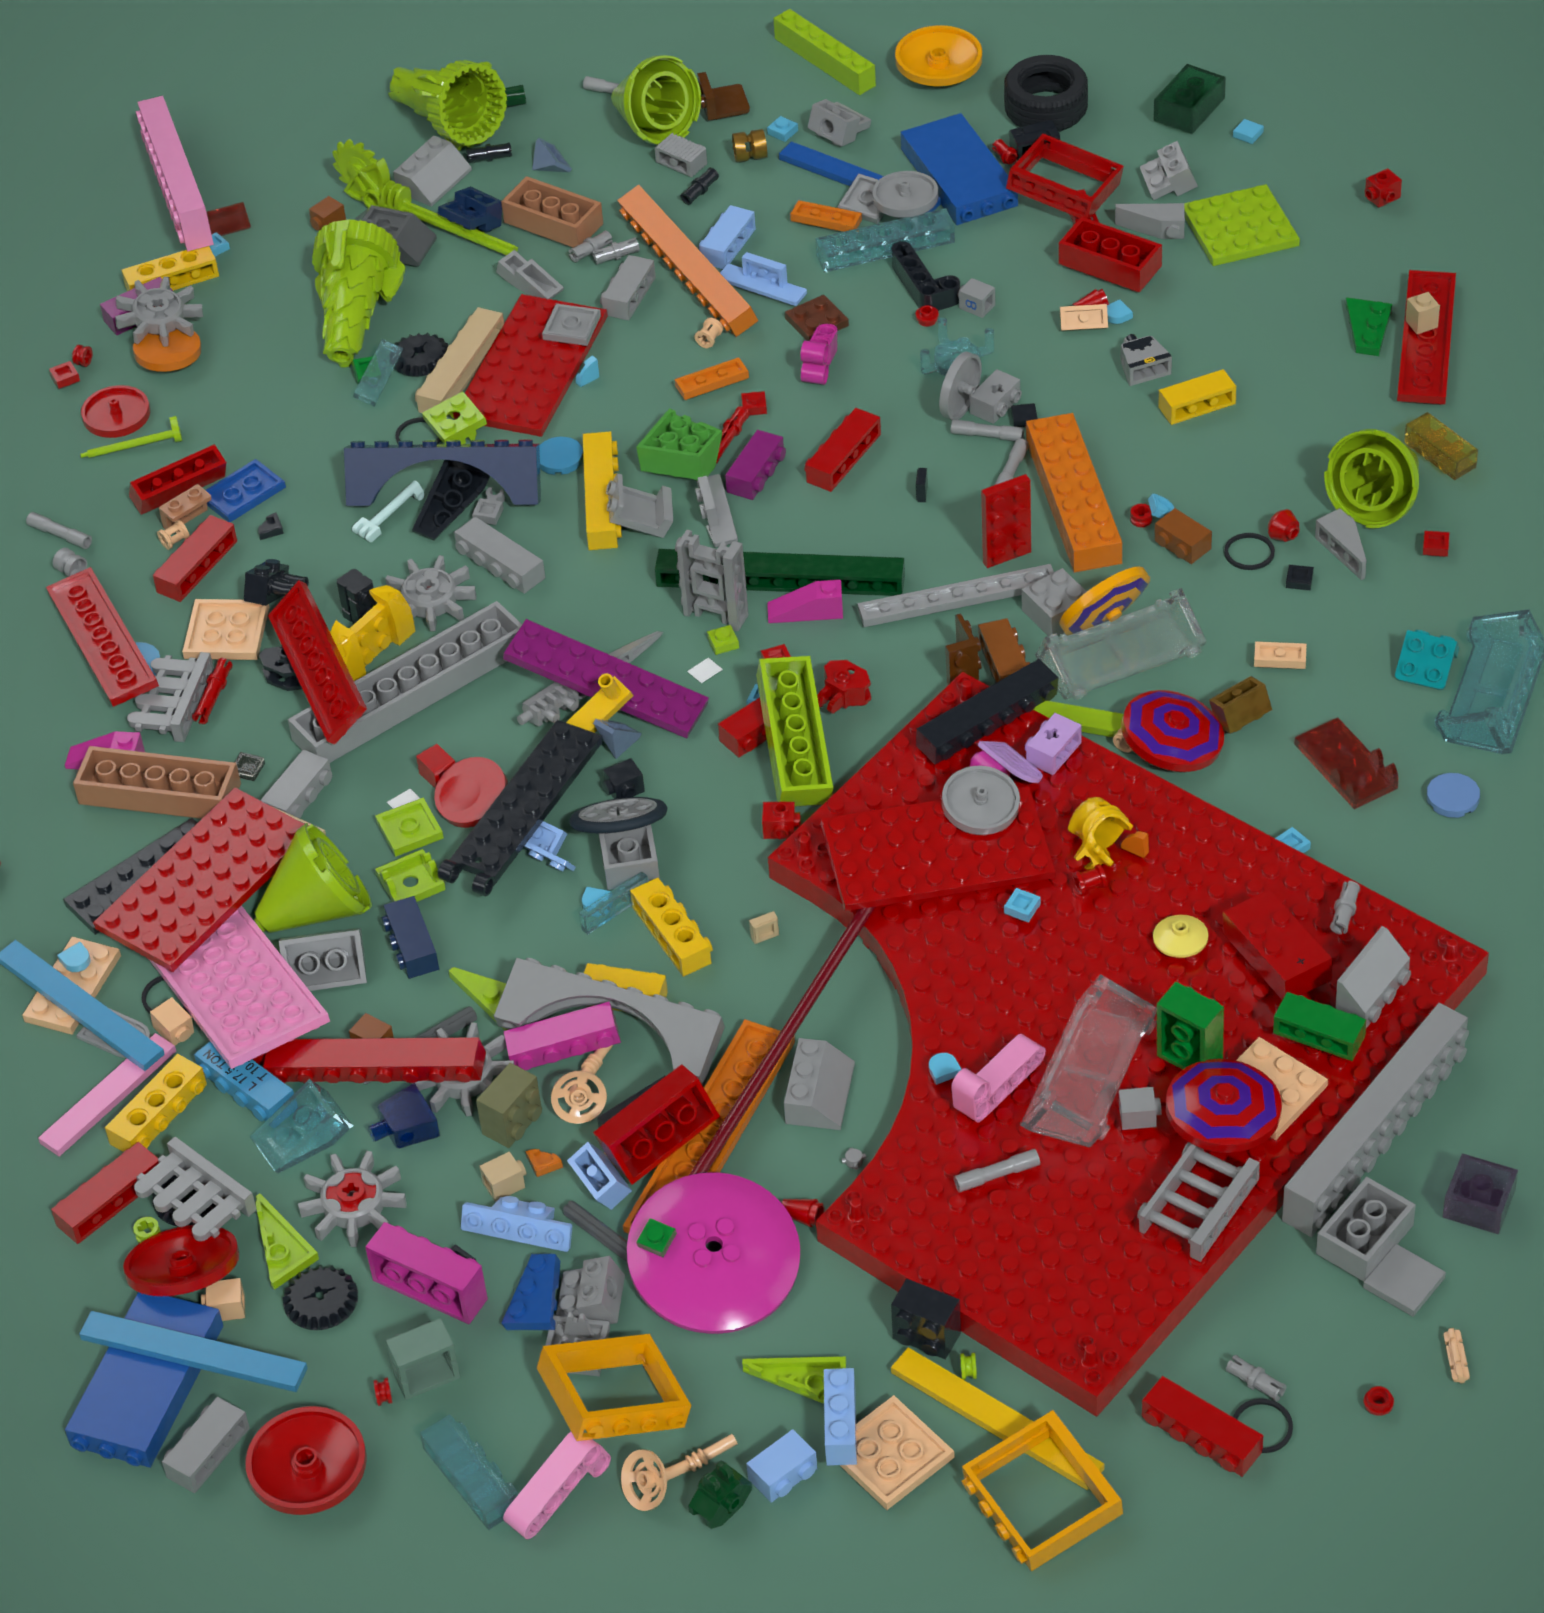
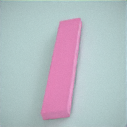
M155 1033L149 1039L164 1049L165 1055L146 1071L139 1068L129 1059H126L38 1137L40 1144L60 1157L176 1052L175 1045Z

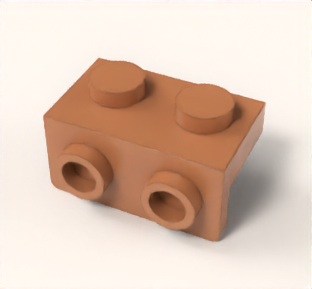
M197 484L160 506L159 511L163 528H169L177 520H181L185 524L207 511V502L212 499L211 495Z

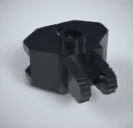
M282 645L265 648L259 654L263 665L262 671L268 684L286 691L302 689ZM284 677L285 681H279V679Z

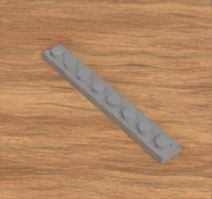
M1051 564L861 602L858 603V612L863 626L868 627L1022 595V588L1054 573Z

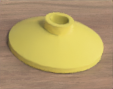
M1174 915L1163 919L1157 924L1153 932V941L1157 949L1163 954L1176 958H1185L1196 955L1205 948L1208 942V930L1204 923L1195 917Z

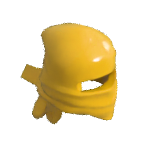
M1094 797L1082 802L1073 813L1068 830L1082 839V845L1074 859L1079 861L1084 856L1089 857L1091 862L1085 866L1086 870L1093 869L1097 864L1112 866L1114 861L1110 858L1106 848L1111 846L1125 829L1131 831L1133 828L1129 819L1118 807L1109 804L1103 798Z

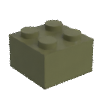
M509 1063L476 1099L482 1134L507 1148H510L516 1140H520L528 1126L532 1122L537 1121L542 1113L537 1076L512 1063Z

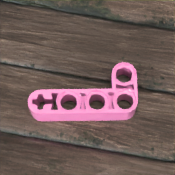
M1018 1034L977 1074L966 1068L962 1069L957 1073L952 1082L954 1108L976 1122L982 1121L1041 1064L1045 1056V1048L1025 1035Z
M570 1431L506 1509L503 1516L504 1522L525 1539H531L541 1530L587 1472L593 1477H599L606 1471L611 1462V1456L593 1439L576 1441Z

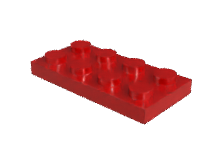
M1024 474L981 490L984 565L990 568L1031 553L1030 478Z

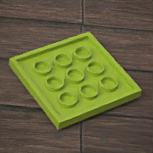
M1267 184L1184 203L1185 219L1212 266L1289 249L1300 244V238Z

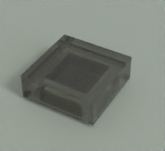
M240 752L234 763L237 764L240 778L255 781L265 765L264 757Z

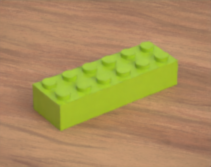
M810 656L759 659L756 677L777 802H795V806L822 805L832 796L833 783Z

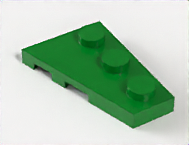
M1346 297L1345 305L1349 314L1348 319L1349 324H1351L1355 352L1379 356L1392 312V304Z

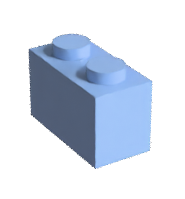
M589 1142L567 1160L593 1197L611 1210L632 1192L604 1152Z
M792 1429L746 1463L748 1480L772 1503L778 1497L787 1495L792 1487L801 1480H806L814 1474L817 1469L816 1452Z

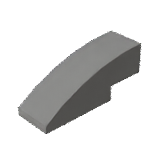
M515 250L498 261L496 273L528 295L552 299L564 289L561 284L533 259L526 261Z

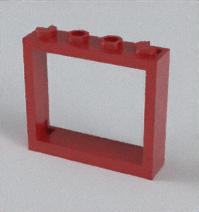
M1042 134L1011 167L1006 189L1078 218L1090 219L1120 185L1124 166ZM1041 158H1044L1104 183L1092 196H1089L1029 171Z

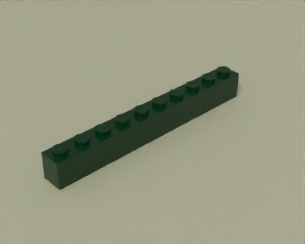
M658 549L655 565L657 587L680 588V573L677 569L678 553L675 549ZM743 552L746 590L792 592L815 581L841 580L842 594L880 596L903 594L905 580L904 558ZM703 575V581L719 585L717 578Z

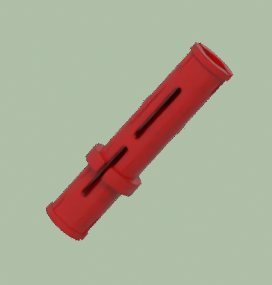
M738 406L731 418L724 422L716 464L734 437L741 433L742 425L749 418L750 413L745 407Z
M226 658L218 659L213 673L207 678L205 691L192 715L195 722L201 716L199 724H206L208 722V718L221 690L226 687V678L233 667L230 660L226 667L224 666Z

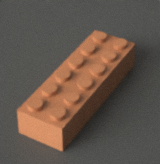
M89 746L73 785L78 803L81 805L202 819L234 788L239 789L241 781L237 764L234 762Z

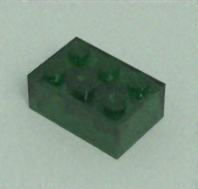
M1186 64L1154 99V121L1193 134L1225 99L1226 77Z

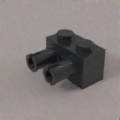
M267 559L262 564L256 565L245 573L244 601L266 606L285 596L299 580L308 586L309 579L308 577L289 574V565L280 564L279 560Z

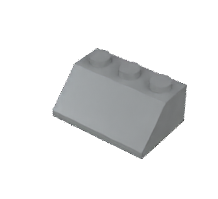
M433 135L393 173L395 183H400L402 186H407L411 189V199L432 207L461 181L472 168L451 142Z
M1381 926L1337 981L1336 1009L1353 1013L1366 1019V1028L1371 1022L1375 1023L1378 1020L1382 1008L1386 1003L1390 1004L1393 1001L1397 989L1401 985H1406L1411 976V971L1409 970L1410 957L1387 928Z
M361 927L282 938L279 940L280 954L310 991L367 983Z
M799 1038L784 1100L785 1123L841 1130L855 1061L827 1041Z

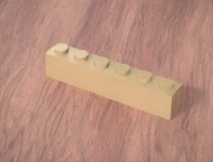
M478 307L473 315L469 316L467 323L458 332L453 343L448 346L444 356L438 360L436 367L428 374L422 387L416 391L415 401L420 413L457 395L466 388L504 325L503 313Z

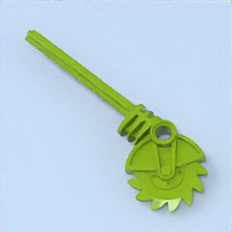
M348 139L345 144L341 141L337 143V150L332 152L336 161L333 163V166L341 174L339 179L347 184L344 192L352 198L364 202L368 208L374 205L413 213L424 222L504 255H508L513 250L518 251V247L476 229H465L462 225L450 222L447 218L433 211L411 203V189L390 180V173L385 159H374L375 153L371 150H364L362 142L354 145L353 141Z

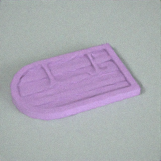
M979 741L978 746L1009 772L1025 781L1040 783L1043 777L1042 773L1007 743Z

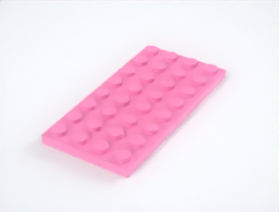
M242 906L174 972L150 960L231 1069L330 1022L326 1010Z

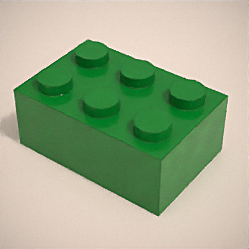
M1175 982L1157 1003V1056L1181 1069L1200 1061L1223 1059L1224 1006L1214 999H1209L1197 993L1189 986Z

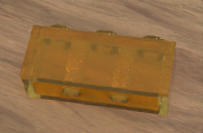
M1426 412L1406 424L1404 443L1453 480L1476 468L1478 449L1430 413Z

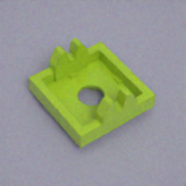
M463 391L422 413L426 423L444 444L448 440H461V444H466L465 439L467 437L470 440H475L476 430L487 424L483 414ZM453 412H459L460 417L452 420L454 419ZM448 414L452 417V419H447Z
M423 849L375 869L377 878L392 902L415 896L416 902L446 890L444 881L438 878V869L434 859L432 860L430 853H425ZM408 877L418 879L417 885L413 887H407L403 882Z

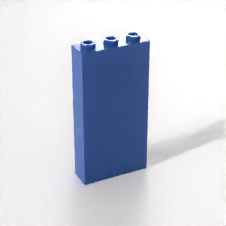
M962 113L901 131V150L917 172L924 173L935 180L938 186V197L941 198V205L956 225L1018 206V193L1006 189L1008 174Z
M139 1292L124 1318L215 1341L224 1326L219 1309L170 1296H151ZM109 1347L65 1428L70 1446L81 1452L87 1450L98 1453L107 1459L116 1458L126 1461L133 1466L142 1465L151 1468L201 1369Z

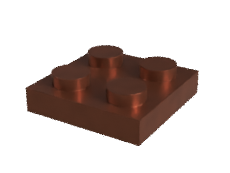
M824 294L785 311V319L806 341L811 340L816 328L821 324H833L838 328V331L849 326V319Z

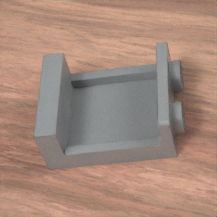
M619 473L616 474L613 481H609L606 494L609 496L607 511L609 512L610 523L664 538L673 523L671 488L662 486L658 494L653 495L623 486L622 474Z

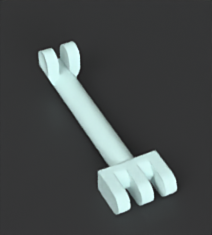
M414 480L370 521L362 517L353 525L352 531L367 541L373 542L382 534L378 526L411 496L418 501L424 498L425 494L422 487Z

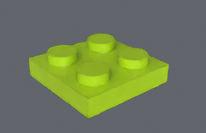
M424 797L375 815L376 822L395 857L444 839L443 831Z

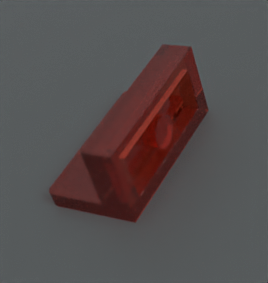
M244 202L206 212L211 235L217 232L220 236H224L251 227Z

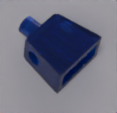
M415 1083L380 1103L377 1107L380 1122L368 1127L374 1142L389 1136L394 1146L399 1149L440 1136L437 1118Z

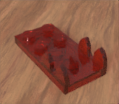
M1338 717L1295 737L1294 745L1353 809L1398 789V772L1395 764L1392 763L1385 767L1381 749L1377 748L1370 752Z

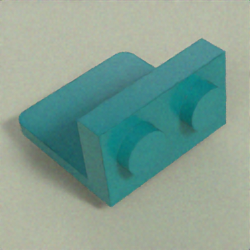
M1407 630L1395 672L1396 679L1443 690L1446 687L1453 657L1457 658L1460 649L1458 642L1449 636L1440 635V637H1436L1423 630Z

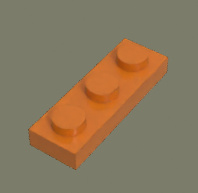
M798 200L790 214L791 221L852 234L856 232L862 221V213L800 200Z
M738 357L675 379V387L683 399L687 400L748 379L749 371Z

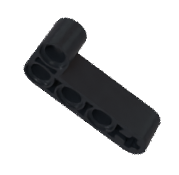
M900 241L892 245V268L918 308L929 305L939 311L959 304L960 279L958 277L948 275L933 279L909 243Z

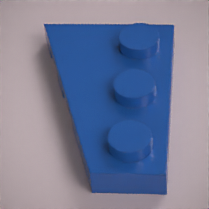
M531 1254L502 1321V1325L506 1330H555L556 1322L553 1319L554 1311L557 1310L555 1290L559 1287L561 1262L556 1254Z

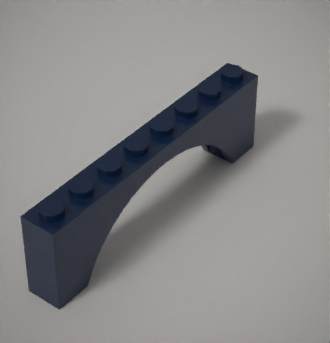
M530 439L518 440V444H509V440H494V444H485V440H471L470 444H461V440H448L446 444H437L436 440H425L419 445H413V441L410 440L398 441V445H389V441H375L374 445H365V441H351V445L344 448L346 506L372 505L382 487L394 474L410 465L439 459L463 462L484 471L504 488L514 505H538L541 502L539 444H533V440Z

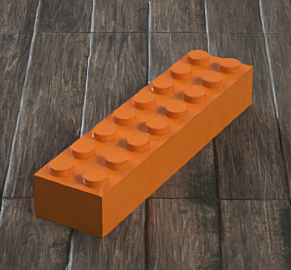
M1068 413L1026 421V441L1029 443V451L1074 573L1122 564V540L1074 414Z

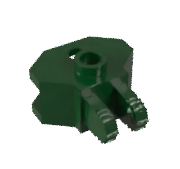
M722 1460L716 1464V1468L711 1473H706L700 1479L697 1485L698 1489L688 1505L689 1512L692 1515L700 1514L704 1517L710 1529L724 1525L744 1505L752 1491V1482Z

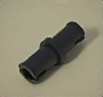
M510 142L498 145H490L489 143L485 144V147L467 148L468 163L481 160L490 162L495 158L512 157Z
M709 167L705 173L691 182V186L681 193V200L686 205H691L697 197L704 195L708 191V187L719 178L718 172L714 168Z

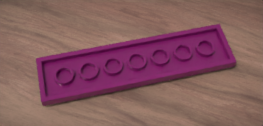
M528 619L524 621L503 655V659L589 697H593L601 689L598 679L602 674L607 673L612 677L615 676L633 694V697L619 710L684 738H688L709 700L707 696Z

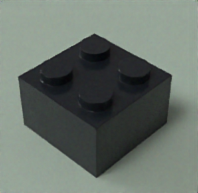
M910 1279L905 1280L891 1304L893 1339L902 1345H910L920 1349L929 1356H937L946 1360L961 1334L960 1299Z

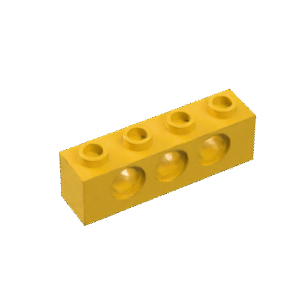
M209 246L191 251L184 250L122 269L127 291L135 288V281L137 280L144 284L158 277L162 279L164 276L169 277L170 288L174 291L219 277L216 258Z
M656 878L630 890L632 908L683 977L711 964L710 952L713 951L709 939L702 937L695 920H690L687 917L683 904L676 902L673 892L668 885L664 886L661 880Z
M177 1054L105 1127L110 1145L122 1152L131 1148L137 1142L148 1148L154 1138L160 1132H163L179 1113L185 1110L186 1106L196 1095H199L204 1090L207 1083L203 1067Z

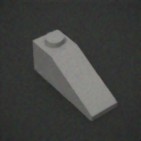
M1184 203L1116 204L1115 225L1160 239H1184Z
M1340 508L1317 519L1315 538L1360 580L1365 579L1367 560L1354 519Z

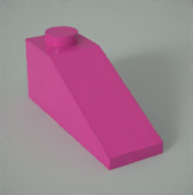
M841 580L815 581L767 602L768 623L843 619Z
M115 731L71 746L66 759L65 769H79L89 746L145 752L140 732Z

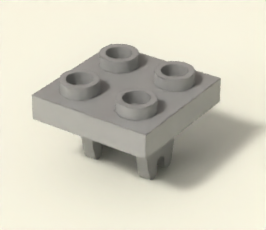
M568 1312L567 1317L553 1316L556 1322L555 1330L548 1331L545 1346L607 1339L610 1332V1321L587 1319L583 1313H580L579 1318H576L572 1312ZM601 1369L573 1372L571 1374L600 1376Z

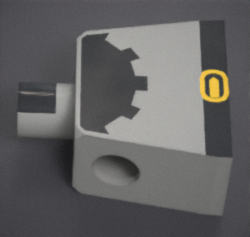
M1130 334L1125 337L1124 343L1121 344L1120 360L1129 386L1171 374L1172 356L1153 336L1138 339L1135 334Z

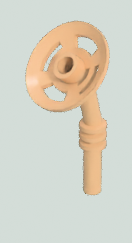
M613 1045L597 1049L594 1053L589 1054L581 1065V1071L569 1072L555 1083L551 1092V1103L555 1113L561 1119L569 1123L581 1124L593 1120L602 1112L606 1104L607 1093L603 1082L595 1074L602 1066V1060ZM577 1077V1079L568 1082L564 1088H561L567 1080ZM589 1079L596 1084L599 1093H592L591 1088L587 1084ZM558 1098H565L566 1103L571 1107L569 1113L561 1108ZM593 1102L596 1103V1105L590 1111L584 1114L579 1113V1111H583L590 1107Z
M730 1434L703 1450L697 1449V1453L693 1451L691 1457L686 1455L685 1460L667 1468L664 1467L662 1461L654 1452L646 1449L636 1450L626 1458L622 1467L621 1485L627 1501L634 1508L641 1511L655 1509L664 1499L668 1480L690 1470L693 1472L697 1471L696 1467L700 1469L702 1464L708 1465L710 1459L736 1446L738 1443L734 1435ZM643 1458L644 1462L640 1463L635 1471H633L636 1462ZM654 1462L658 1465L660 1471L653 1465ZM632 1482H636L638 1488L643 1493L641 1499L636 1495ZM658 1495V1497L651 1502V1499Z

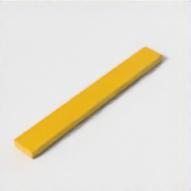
M909 1347L891 1367V1373L1002 1440L1007 1439L1034 1422ZM1051 1437L1025 1452V1454L1082 1488L1089 1489ZM1086 1453L1102 1473L1104 1463Z

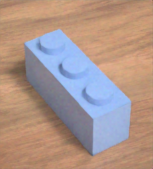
M730 205L721 214L715 226L711 227L705 239L701 240L698 250L714 267L723 269L727 264H730L756 230L754 211Z
M854 1368L824 1369L825 1453L827 1466L857 1465Z

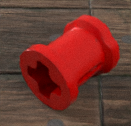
M1100 864L1095 865L1093 869L1081 873L1079 871L1073 872L1076 889L1081 895L1085 894L1086 890L1099 886L1101 888L1107 887L1106 875Z

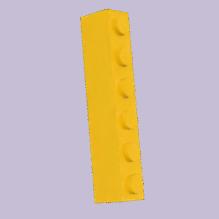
M611 431L583 434L586 532L589 550L618 548V538H622L621 525L610 523L609 512L607 511L609 496L606 494V488L609 481L614 480L617 474H614V472L619 471L618 457H614V455H618L617 441H612Z

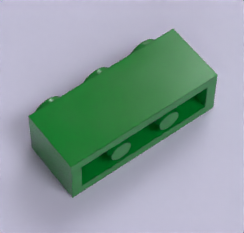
M1287 992L1274 1015L1273 1033L1353 1061L1365 1038L1366 1019L1353 1013L1335 1009L1328 1004L1309 1000L1302 995Z

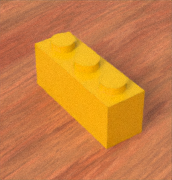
M1224 369L1159 390L1158 408L1171 425L1236 404V385Z
M587 963L584 974L589 975L593 980L600 982L602 980H609L617 984V987L624 989L633 987L648 996L657 994L666 998L668 993L666 975ZM612 1008V1010L622 1011L616 1008Z

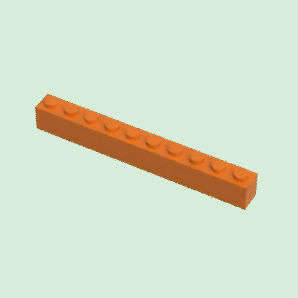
M637 185L617 200L622 208L619 210L622 217L626 221L631 220L630 224L636 233L642 232L641 237L646 244H652V249L659 258L661 256L664 257L663 261L670 270L672 268L675 269L674 273L681 282L686 281L685 285L692 294H698L696 297L703 307L708 305L709 313L713 318L720 319L719 322L726 332L730 330L737 337L758 322L751 306L640 185Z

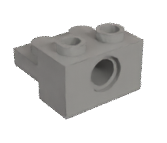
M824 99L812 105L808 128L814 131L816 135L831 140L833 144L844 146L855 141L858 132L870 128L871 119L839 102L833 103Z
M1178 141L1157 150L1158 158L1140 166L1153 200L1172 191H1175L1176 195L1179 196L1198 187Z
M610 1256L584 1260L583 1268L563 1272L556 1316L567 1317L568 1312H572L574 1317L579 1318V1314L583 1313L587 1319L610 1321V1324L618 1322L625 1275Z

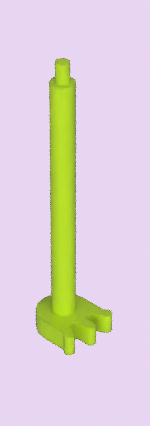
M169 417L172 430L89 449L87 452L80 453L81 458H92L174 438L175 442L183 441L177 417Z

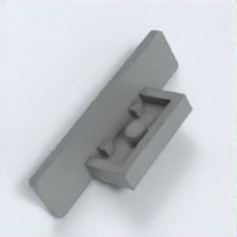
M720 474L698 477V488H695L698 503H703L699 505L702 519L707 518L714 547H719L721 542H725L727 545L733 541L738 542Z

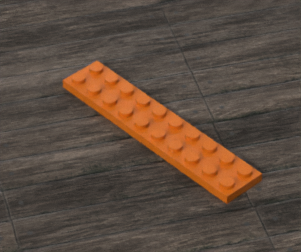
M744 1019L704 1087L720 1117L658 1165L623 1224L625 1233L629 1234L636 1214L648 1198L674 1180L689 1176L780 1033L779 1030ZM795 1035L707 1173L721 1172L795 1043Z

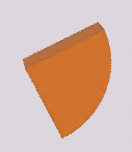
M1137 831L1135 834L1128 835L1123 840L1121 848L1144 858L1149 853L1148 833Z
M540 1149L526 1151L527 1159L536 1177L563 1168L562 1160L554 1153L541 1152Z

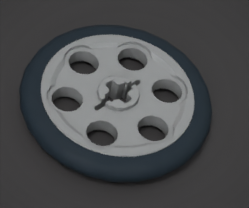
M617 798L594 803L577 810L571 815L569 823L573 829L585 833L624 832L642 828L661 820L666 816L668 807L664 801L654 798Z

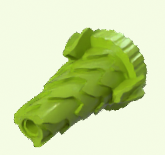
M458 60L454 63H449L445 68L441 67V70H424L416 67L410 70L397 67L394 69L390 82V92L388 93L392 100L411 107L416 114L427 118V121L432 123L434 130L444 139L451 142L457 150H461L463 146L472 148L475 144H481L487 138L493 136L504 119V112L507 107L505 86L496 70L492 69L490 62L477 63L469 60Z
M349 219L329 223V225H325L322 227V230L318 231L314 241L312 264L315 271L319 273L315 278V287L324 310L322 337L325 339L323 354H327V357L337 362L340 367H350L354 355H358V352L362 349L365 330H369L370 319L373 316L379 294L386 302L391 301L403 281V275L406 270L405 265L400 261L401 252H399V246L393 236L382 227L361 220Z

